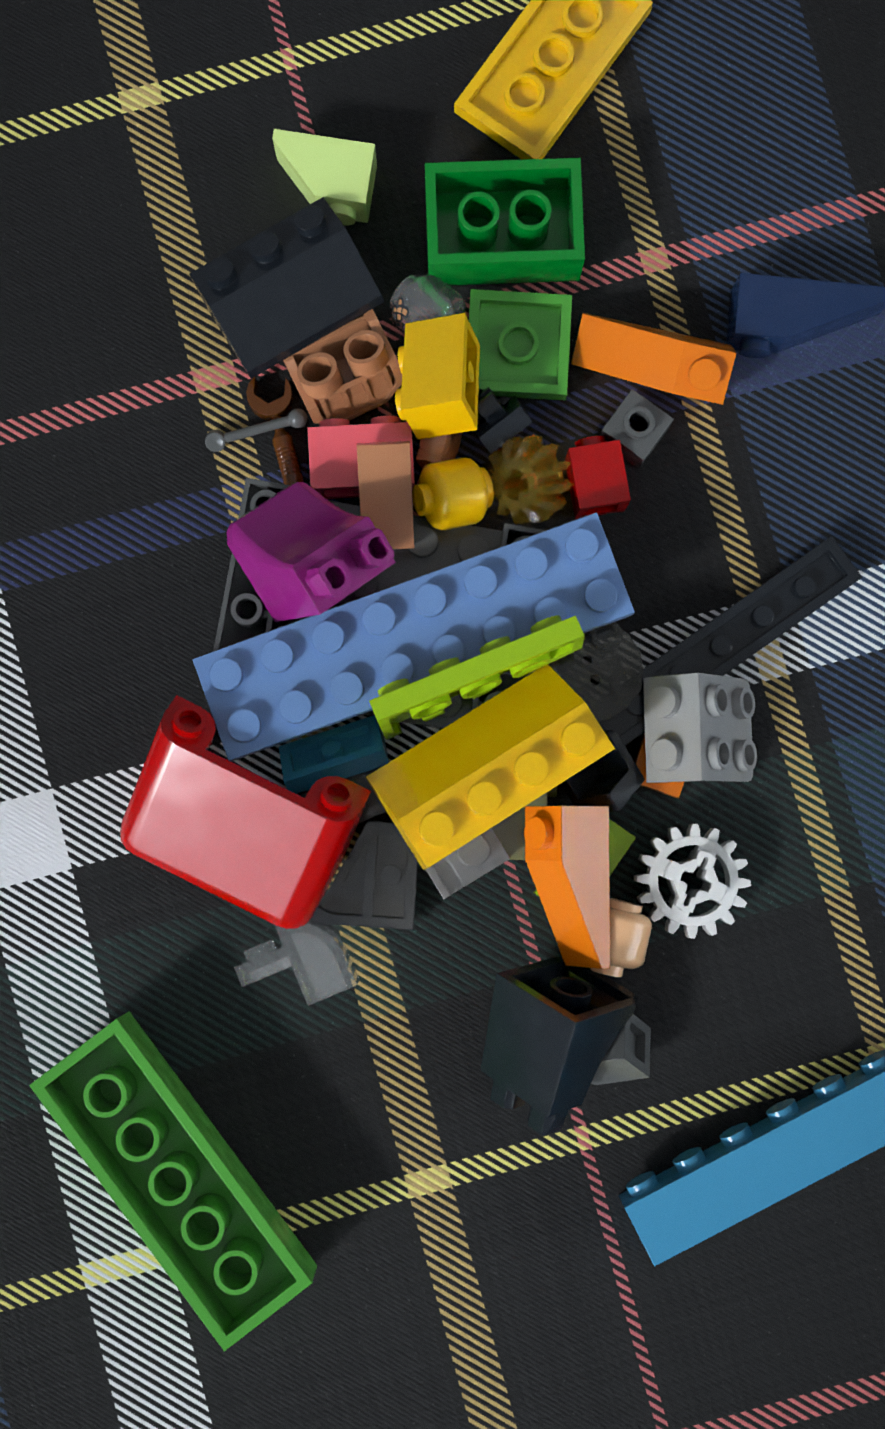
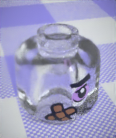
M428 273L421 274L418 277L410 275L399 284L391 297L390 307L393 309L392 324L405 335V323L465 313V300L458 292L437 276Z

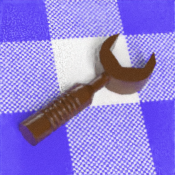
M253 377L248 383L246 390L247 401L253 413L259 418L270 421L286 416L291 410L294 401L293 391L287 379H285L284 396L270 403L265 402L256 395V377ZM284 427L274 430L275 434L272 443L279 468L281 469L283 483L291 485L296 482H304L292 436L285 431Z

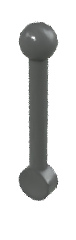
M295 408L290 411L288 416L223 433L217 429L211 430L206 436L205 445L210 451L219 452L224 448L225 443L287 426L302 428L307 424L308 415L303 409Z

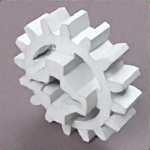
M689 824L686 836L683 837L677 827L668 828L669 841L667 843L657 837H653L650 840L652 847L656 851L653 856L639 855L638 860L648 866L646 873L634 875V881L646 884L647 891L641 893L637 900L639 903H653L654 907L647 916L651 921L655 922L664 916L667 918L665 931L674 934L680 924L684 925L685 936L695 939L698 926H702L708 935L713 936L717 934L716 920L720 919L729 925L735 922L732 914L728 911L732 905L745 908L747 902L737 896L738 888L751 886V881L738 877V870L744 868L748 862L746 859H732L730 856L737 845L734 840H728L721 845L717 843L720 830L710 828L704 837H700L699 825ZM696 845L686 859L678 862L667 859L669 854L676 849ZM716 859L720 861L723 867L725 884L718 881L713 868ZM698 868L696 877L703 881L700 890L690 889L686 894L687 884L681 881V876L683 872L693 873ZM658 876L666 879L670 889L669 906L660 894ZM707 900L717 903L712 909L703 914L689 916L690 912L693 913L696 904Z

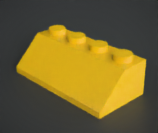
M547 664L365 778L424 870L615 748L586 702Z

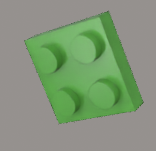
M471 289L469 322L480 343L479 394L489 387L496 397L516 396L517 398L566 400L572 295Z

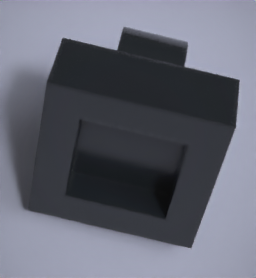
M489 387L479 394L478 411L484 420L478 424L476 432L478 438L492 454L530 425L532 420L516 396L502 405Z

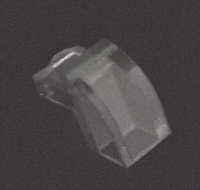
M310 920L306 925L295 929L276 926L283 944L282 946L276 948L273 939L251 947L243 951L247 961L234 967L241 986L244 987L292 966L308 1006L354 987L360 981L348 950L339 936L328 927L312 923Z

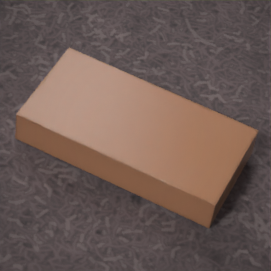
M410 441L357 443L360 516L369 517L375 528L382 530L392 549L414 548Z

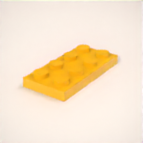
M531 0L454 103V113L520 159H543L648 17L653 2L651 0Z

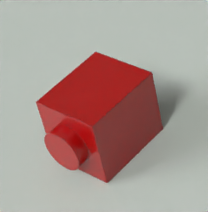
M591 436L576 441L575 447L568 449L565 458L575 519L583 518L596 512L598 515L625 511L631 498L620 440L606 442L605 436Z

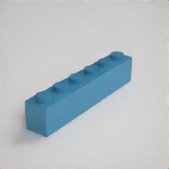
M885 1050L875 1052L859 1062L861 1069L844 1078L841 1074H836L819 1081L812 1088L814 1093L798 1102L794 1098H790L773 1105L766 1111L768 1117L749 1127L748 1123H740L725 1130L719 1136L721 1142L702 1151L701 1147H695L679 1154L673 1159L674 1166L662 1173L655 1175L653 1171H649L630 1180L626 1184L627 1191L618 1196L653 1265L656 1266L885 1146Z

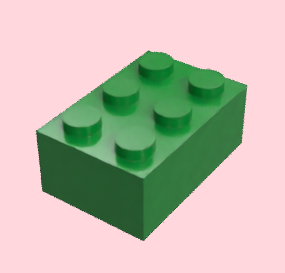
M581 158L425 163L429 286L580 281L585 261Z

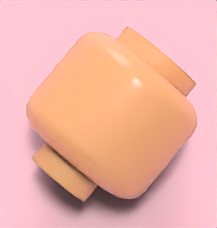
M610 898V969L591 968L592 971L613 977H622L624 968L635 969L643 965L652 923L647 916L641 914L642 905Z

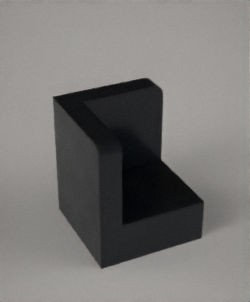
M612 729L604 732L615 749L561 783L574 806H609V813L620 811L645 780L618 734Z

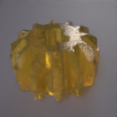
M537 435L525 438L514 437L506 440L502 444L501 449L488 456L493 468L487 469L492 480L494 499L497 498L499 500L497 515L506 516L511 514L514 524H525L530 521L532 523H540L550 519V516L553 515L552 512L563 508L567 502L562 493L569 491L573 483L564 478L562 473L571 462L565 460L558 462L556 459L559 445L553 443L544 445L542 436Z

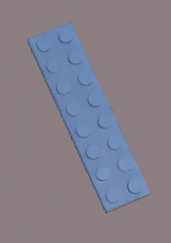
M596 512L332 608L321 615L310 616L192 660L227 758L232 762L372 711L369 700L379 697L377 691L386 684L407 678L409 683H413L430 676L428 670L439 662L458 657L460 662H464L481 655L479 649L497 638L509 636L512 642L531 634L530 628L534 624L548 617L559 615L563 621L576 615L582 631L585 633L632 616L635 611Z

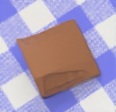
M373 309L283 360L315 424H319L322 420L333 418L350 421L387 403L402 385V373L399 368L398 359Z

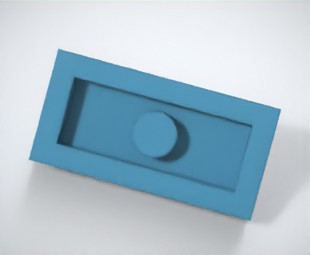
M375 715L279 746L283 781L287 790L295 794L310 790L311 786L318 779L326 776L347 778L389 763L384 735Z

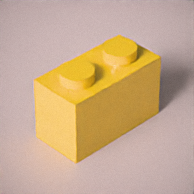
M460 313L405 323L404 346L398 348L402 388L397 389L395 392V404L400 419L407 420L417 439L477 430L480 343L466 314Z

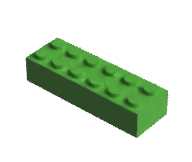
M130 1012L115 1019L29 1085L224 1352L312 1284L317 1268L315 1261Z

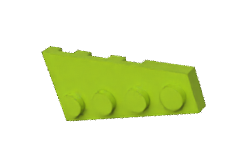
M559 615L548 617L534 624L530 628L531 634L512 642L509 636L497 638L479 649L481 655L464 662H460L458 657L450 658L432 666L428 670L430 676L409 683V680L404 678L381 687L377 691L379 697L369 700L385 739L388 740L403 733L399 723L408 718H422L426 722L445 713L444 709L452 704L451 698L461 694L463 699H475L492 691L502 683L500 675L510 671L512 678H520L581 649L584 633L576 615L563 621Z

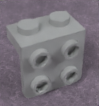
M704 673L643 678L646 783L692 781L749 782L752 780L753 769L757 762V750L752 741L751 717L755 711V698L747 679Z

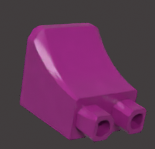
M296 482L289 485L232 522L227 529L228 547L274 622L321 615L396 563L393 559L394 550L382 530L375 528L369 517L354 515L342 510L304 482Z

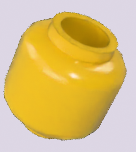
M461 457L428 464L420 474L419 484L413 487L412 498L415 510L419 516H425L435 529L449 530L480 522L484 518L487 508L492 506L494 490L488 471L484 467H479L471 458Z

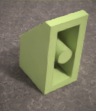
M274 129L272 140L277 161L307 201L312 204L324 197L343 225H353L355 221L368 223L377 170L375 144Z

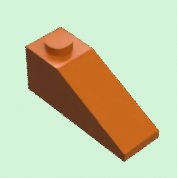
M582 313L571 364L668 393L723 405L737 353L733 346L729 344Z
M525 806V861L565 965L610 969L609 806Z

